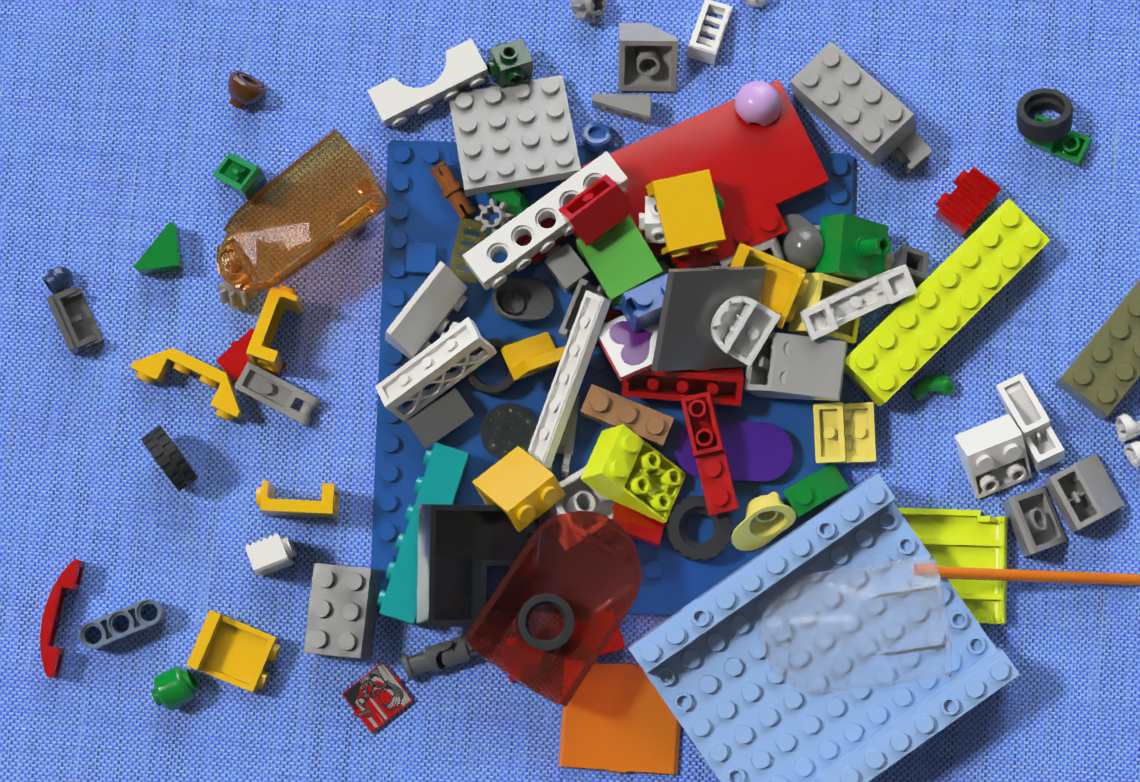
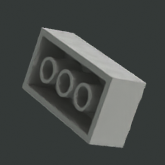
M832 41L790 80L793 96L874 168L917 129L915 114Z

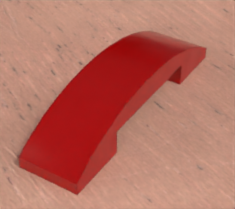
M74 559L65 568L54 584L46 602L41 622L40 650L47 677L57 679L59 677L65 649L54 647L67 589L79 591L86 563L81 560Z

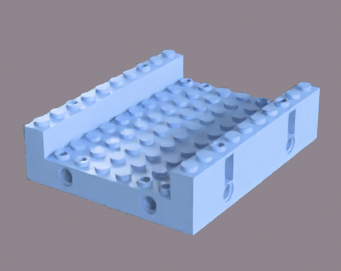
M879 473L861 482L627 646L631 655L720 782H869L1020 675L1003 649H996L948 579L914 578V566L938 565L893 503V500L896 498Z

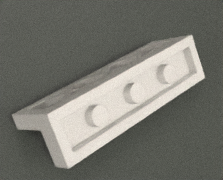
M467 317L375 387L384 407L405 422L497 352L494 346L481 336L475 322ZM481 346L484 349L477 355L470 356V353ZM459 366L454 372L446 373L451 367ZM436 383L430 390H423L428 384ZM413 400V402L403 410L399 407L405 401Z

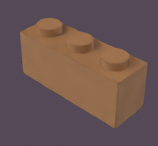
M591 384L580 410V416L609 428L624 424L648 444L660 449L663 448L674 418L593 384Z

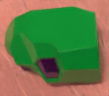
M521 187L487 193L489 200L490 198L496 199L497 206L502 202L508 203V207L505 210L507 213L513 214V218L530 207L525 199L526 191Z

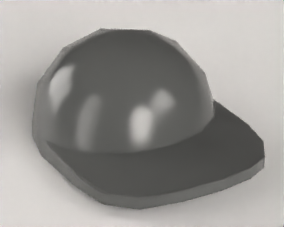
M789 214L783 216L782 219L788 232L777 237L784 258L787 262L804 268L806 271L814 268L819 263L823 254L824 244L820 232L801 215Z
M510 278L493 291L492 306L494 311L506 321L541 320L549 316L553 310L554 300L552 293L539 280Z

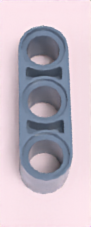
M152 599L139 601L87 622L80 629L79 640L87 648L103 649L162 624L166 617L165 607L160 602ZM149 605L156 606L158 611L157 617L152 621H147L143 614L145 608ZM126 616L130 622L127 631L120 633L116 629V621L120 617ZM97 627L100 629L102 636L98 643L92 644L88 639V634L91 629Z

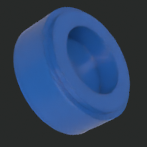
M603 123L588 124L582 132V143L590 151H604L611 144V130Z

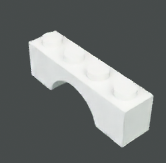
M471 38L446 51L444 71L434 83L421 88H413L401 84L393 77L367 91L384 127L386 128L390 125L397 127L406 122L408 116L416 112L423 114L433 108V103L441 99L449 101V98L458 95L459 90L467 86L474 88L485 82V77L489 76L488 68Z

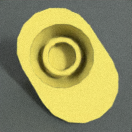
M776 492L756 497L746 507V519L734 529L731 536L732 544L741 551H752L761 548L794 523L796 512L792 507L784 505L779 494Z

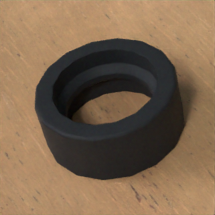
M1048 88L1036 89L1026 93L1018 101L1016 108L1018 130L1025 138L1040 143L1054 142L1065 137L1071 130L1073 123V106L1070 98L1063 92ZM1043 109L1053 110L1061 114L1055 120L1046 122L1036 121L1028 117L1029 114Z
M498 338L485 339L494 346L495 350L500 352L502 347L509 345L508 342ZM480 346L471 352L470 356L477 355L484 349ZM475 370L466 376L470 385L475 390L488 396L504 394L510 391L518 381H514L510 371L508 376L498 384L483 382L478 378Z
M544 593L533 596L524 603L519 611L517 624L520 635L528 645L536 650L551 651L559 649L569 641L574 633L575 617L572 608L564 599L557 595ZM539 605H553L563 614V630L554 639L541 640L535 637L529 629V615Z

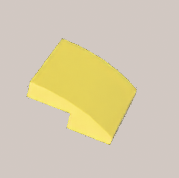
M874 402L813 404L816 464L877 462Z

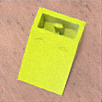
M622 424L601 431L580 479L600 495L661 523H666L687 473Z

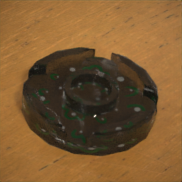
M504 403L487 412L481 423L480 436L483 446L491 456L498 460H501L517 446L527 452L537 426V420L529 409L520 404Z

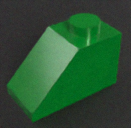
M833 463L784 490L783 495L800 520L850 488Z

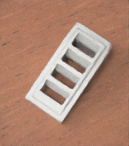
M704 0L688 45L687 57L711 65L715 64L733 6L713 0ZM707 12L723 16V18L718 19L707 15ZM706 23V24H710V25L719 27V30H718V29H715V28H711V27L705 26V25H703V24ZM700 34L715 38V41L700 37Z

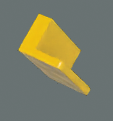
M544 332L506 345L501 348V353L514 381L559 366L565 346L556 349L549 333Z

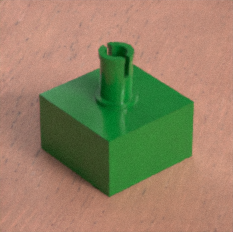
M846 213L821 217L819 232L823 238L824 248L822 257L816 265L815 273L820 272L855 283L883 273L885 257L891 250V243L887 238L889 226Z

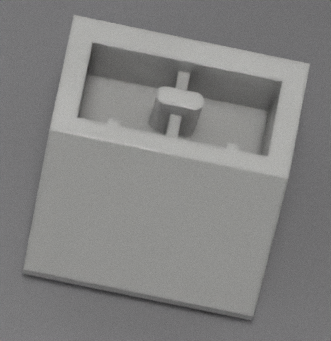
M1096 453L1043 481L1071 533L1124 506L1121 497Z

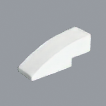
M1021 373L996 385V390L1007 414L1011 416L1023 434L1026 452L1036 470L1040 471L1063 460L1065 450L1050 426L1049 417L1024 375Z

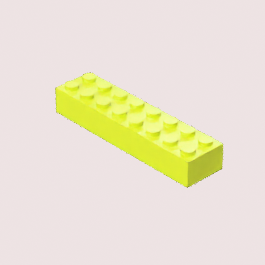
M1008 198L916 288V293L908 296L845 358L844 372L878 407L882 406L1007 284L1050 239Z

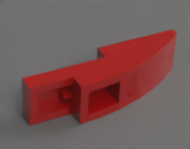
M710 391L680 398L709 516L739 510L731 468Z

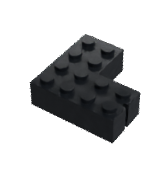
M419 504L417 625L426 627H486L487 566H543L544 539L528 538V533H544V513L522 531L518 532L507 513L497 505Z

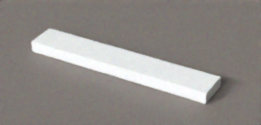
M588 290L584 294L527 451L530 456L546 468H551L612 301Z

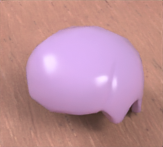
M756 80L741 86L735 97V110L748 124L753 122L762 126H768L778 119L782 111V99L769 83Z

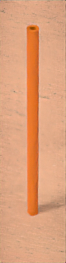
M914 566L913 568L914 578L1140 585V574L938 566Z

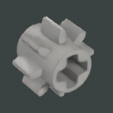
M571 0V9L576 14L575 19H583L584 22L594 23L596 16L604 15L606 0Z
M490 198V205L483 206L479 204L481 213L480 216L475 217V220L481 221L484 224L481 227V231L485 233L490 228H492V233L508 223L509 218L514 217L513 214L507 213L505 210L508 207V203L502 202L497 206L496 199ZM495 212L499 213V218H496L494 222L490 221V216H493Z
M231 273L224 278V283L218 284L221 303H228V306L232 309H243L250 304V299L256 297L252 278L246 279L242 273Z

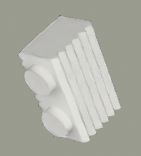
M276 533L273 537L269 535L268 539L263 538L262 541L252 542L251 546L247 544L245 547L254 573L261 577L293 565L292 557L297 555L291 539H288V537L283 538Z

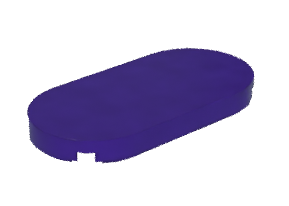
M718 420L733 481L771 482L781 477L789 469L793 460V445L783 429L777 425L765 422ZM686 425L676 438L674 447L675 457L686 473L700 479Z

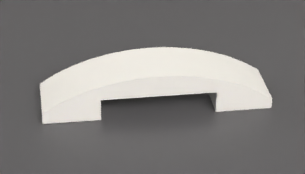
M904 264L839 291L800 312L808 335L813 341L839 329L838 326L883 305L893 304L916 293L917 289L907 265Z

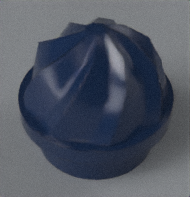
M61 266L53 269L50 268L47 270L48 274L42 278L53 295L71 288L73 285L72 272Z

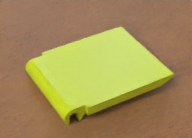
M898 508L939 567L1007 569V516H981V510ZM948 579L979 625L1007 624V581Z

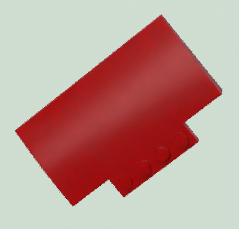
M780 80L769 83L782 99V111L778 119L768 126H762L753 122L750 124L746 123L736 112L735 99L609 154L628 178L629 187L625 196L634 209L629 215L638 230L639 213H645V196H648L646 185L652 181L709 169L713 187L720 192L719 196L725 202L721 221L726 239L717 243V249L701 252L700 247L689 249V255L672 258L671 253L662 255L661 249L666 247V243H647L656 260L669 255L674 269L709 268V266L716 265L721 260L735 255L740 243L753 247L786 234L788 230L777 207L828 185L829 179ZM587 163V164H585V165H582V166H581V169H583V168H584L585 166H587L589 163ZM640 231L645 240V231Z

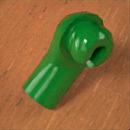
M927 375L909 391V394L919 403L931 391L940 392L943 396H949L953 393L955 386L952 383V379L947 375Z

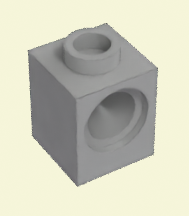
M568 243L563 247L559 244L546 254L548 258L544 260L545 267L565 293L577 286L580 278L586 279L589 277L588 268Z

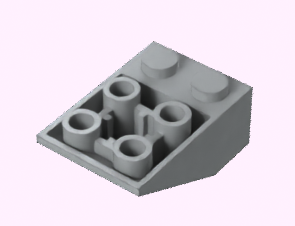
M771 332L750 367L747 365L744 390L759 398L840 401L847 342L817 338L812 341L808 336Z

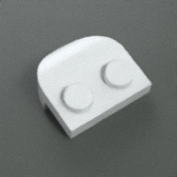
M734 296L726 300L716 311L711 322V336L714 343L721 350L750 367L781 315L750 297Z

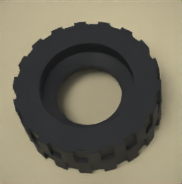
M161 425L141 438L143 444L179 492L198 479L194 470Z
M693 495L692 497L685 498L673 508L669 515L666 531L669 543L678 555L683 556L689 561L702 562L712 560L726 549L731 540L733 531L732 518L729 513L710 517L704 495ZM704 514L712 520L714 534L707 542L695 543L687 537L685 523L692 515Z

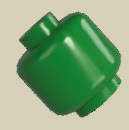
M175 666L155 677V688L151 690V693L158 706L164 705L167 709L173 711L195 699V691L198 690V684L189 669L184 670L180 666Z

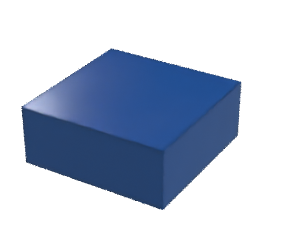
M407 242L405 272L409 274L430 275L436 266L437 244Z

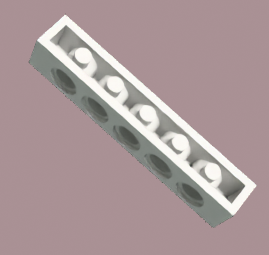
M607 151L462 255L466 265L485 290L491 286L492 288L499 287L507 280L509 273L515 269L517 271L524 269L530 264V258L539 252L543 254L555 245V240L563 234L565 236L572 234L573 231L558 209L605 174L619 185L624 195L627 193V188L629 187L628 178ZM546 218H552L556 221L555 225L548 229L540 226L541 222ZM522 235H528L532 238L531 242L526 246H520L516 243L517 239ZM503 252L508 255L503 263L492 261L497 253Z

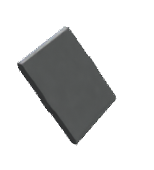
M709 266V268L669 269L651 371H703L715 368L747 367L746 364L725 353L714 343L711 336V322L718 308L731 297L747 296L760 303L767 267Z

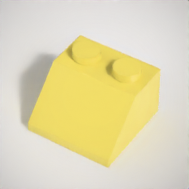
M820 272L805 273L804 278L809 281L803 296L796 295L793 305L797 307L791 324L789 323L788 331L809 337L800 312L857 283ZM860 317L838 326L839 329L819 338L856 343Z

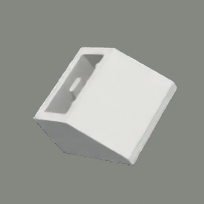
M1009 414L954 435L959 458L977 499L1032 478L1023 434Z

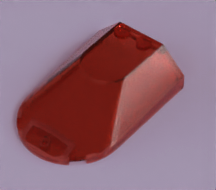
M575 511L554 516L542 524L530 537L468 630L463 641L486 661L534 693L565 708L636 599L641 584L642 570L635 543L618 523L602 514L591 511ZM544 593L557 595L564 599L572 608L575 617L574 633L569 641L559 649L551 651L536 650L528 645L520 635L517 624L519 611L524 603L533 596ZM539 605L529 615V629L535 637L541 640L554 639L563 630V614L553 605Z

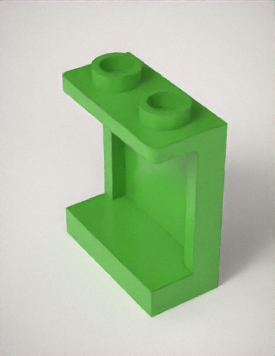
M630 215L622 223L614 225L606 231L598 241L592 242L588 246L579 239L576 240L579 253L582 258L586 259L608 299L612 300L610 303L612 307L618 304L621 307L623 293L663 276L662 268Z

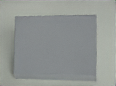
M1045 486L1013 496L1001 502L1023 558L1067 541Z

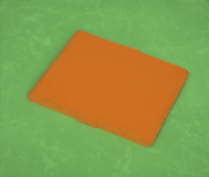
M566 661L558 766L604 769L618 774L632 771L678 775L681 725L640 666H634V664L626 662L614 665Z

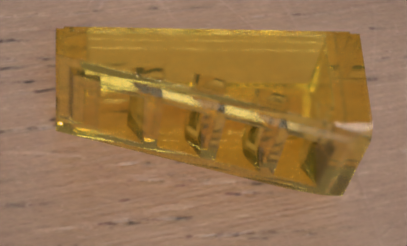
M463 217L460 219L449 269L461 281L476 284L477 278L473 273L458 270L456 266L457 264L467 266L464 259L460 258L459 255L460 253L465 254L472 249L462 246L463 241L479 244L488 237L489 231L486 233L481 231V227L484 225L482 222ZM468 229L481 232V235L476 237L465 234Z

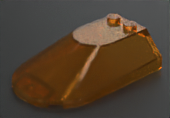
M337 129L332 130L252 196L230 218L224 228L227 234L223 244L217 247L216 254L219 273L229 285L245 292H258L275 287L345 243L391 205L390 200L372 170Z

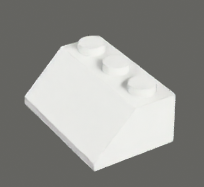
M440 261L386 330L385 341L411 360L431 345L429 340L435 332L440 335L450 322L447 319L453 309L458 312L468 298L464 294L468 287Z

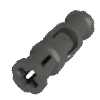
M486 627L480 633L468 637L461 635L453 638L451 641H444L425 647L423 652L411 656L401 655L408 679L411 681L414 680L416 675L428 671L435 673L458 663L471 661L473 656L485 652L492 654L495 651ZM439 652L442 654V660L437 658Z

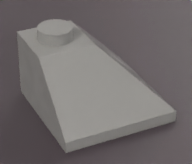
M619 23L618 91L676 92L678 38L649 23Z

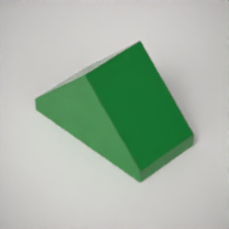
M230 152L212 175L248 202H250L266 180L263 171L259 167Z
M170 221L133 266L141 275L183 271L180 232L173 222Z

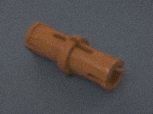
M443 161L437 164L439 169L434 166L429 172L441 187L443 198L449 200L459 219L464 220L468 217L466 212L472 215L476 209L472 206L467 196L465 197L462 183L456 181L447 163Z

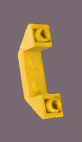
M174 348L132 362L130 368L137 372L135 377L150 385L153 380L162 383L171 363H174L172 369L187 376L191 371L200 376V382L212 388L219 384L210 404L214 409H217L215 415L230 422L233 417L241 420L243 414L227 373Z

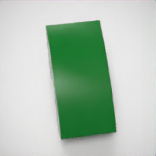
M1038 114L1034 117L1036 121H1052V119ZM1072 130L1065 137L1054 142L1040 143L1024 138V141L1078 167H1081L1092 144L1091 137Z

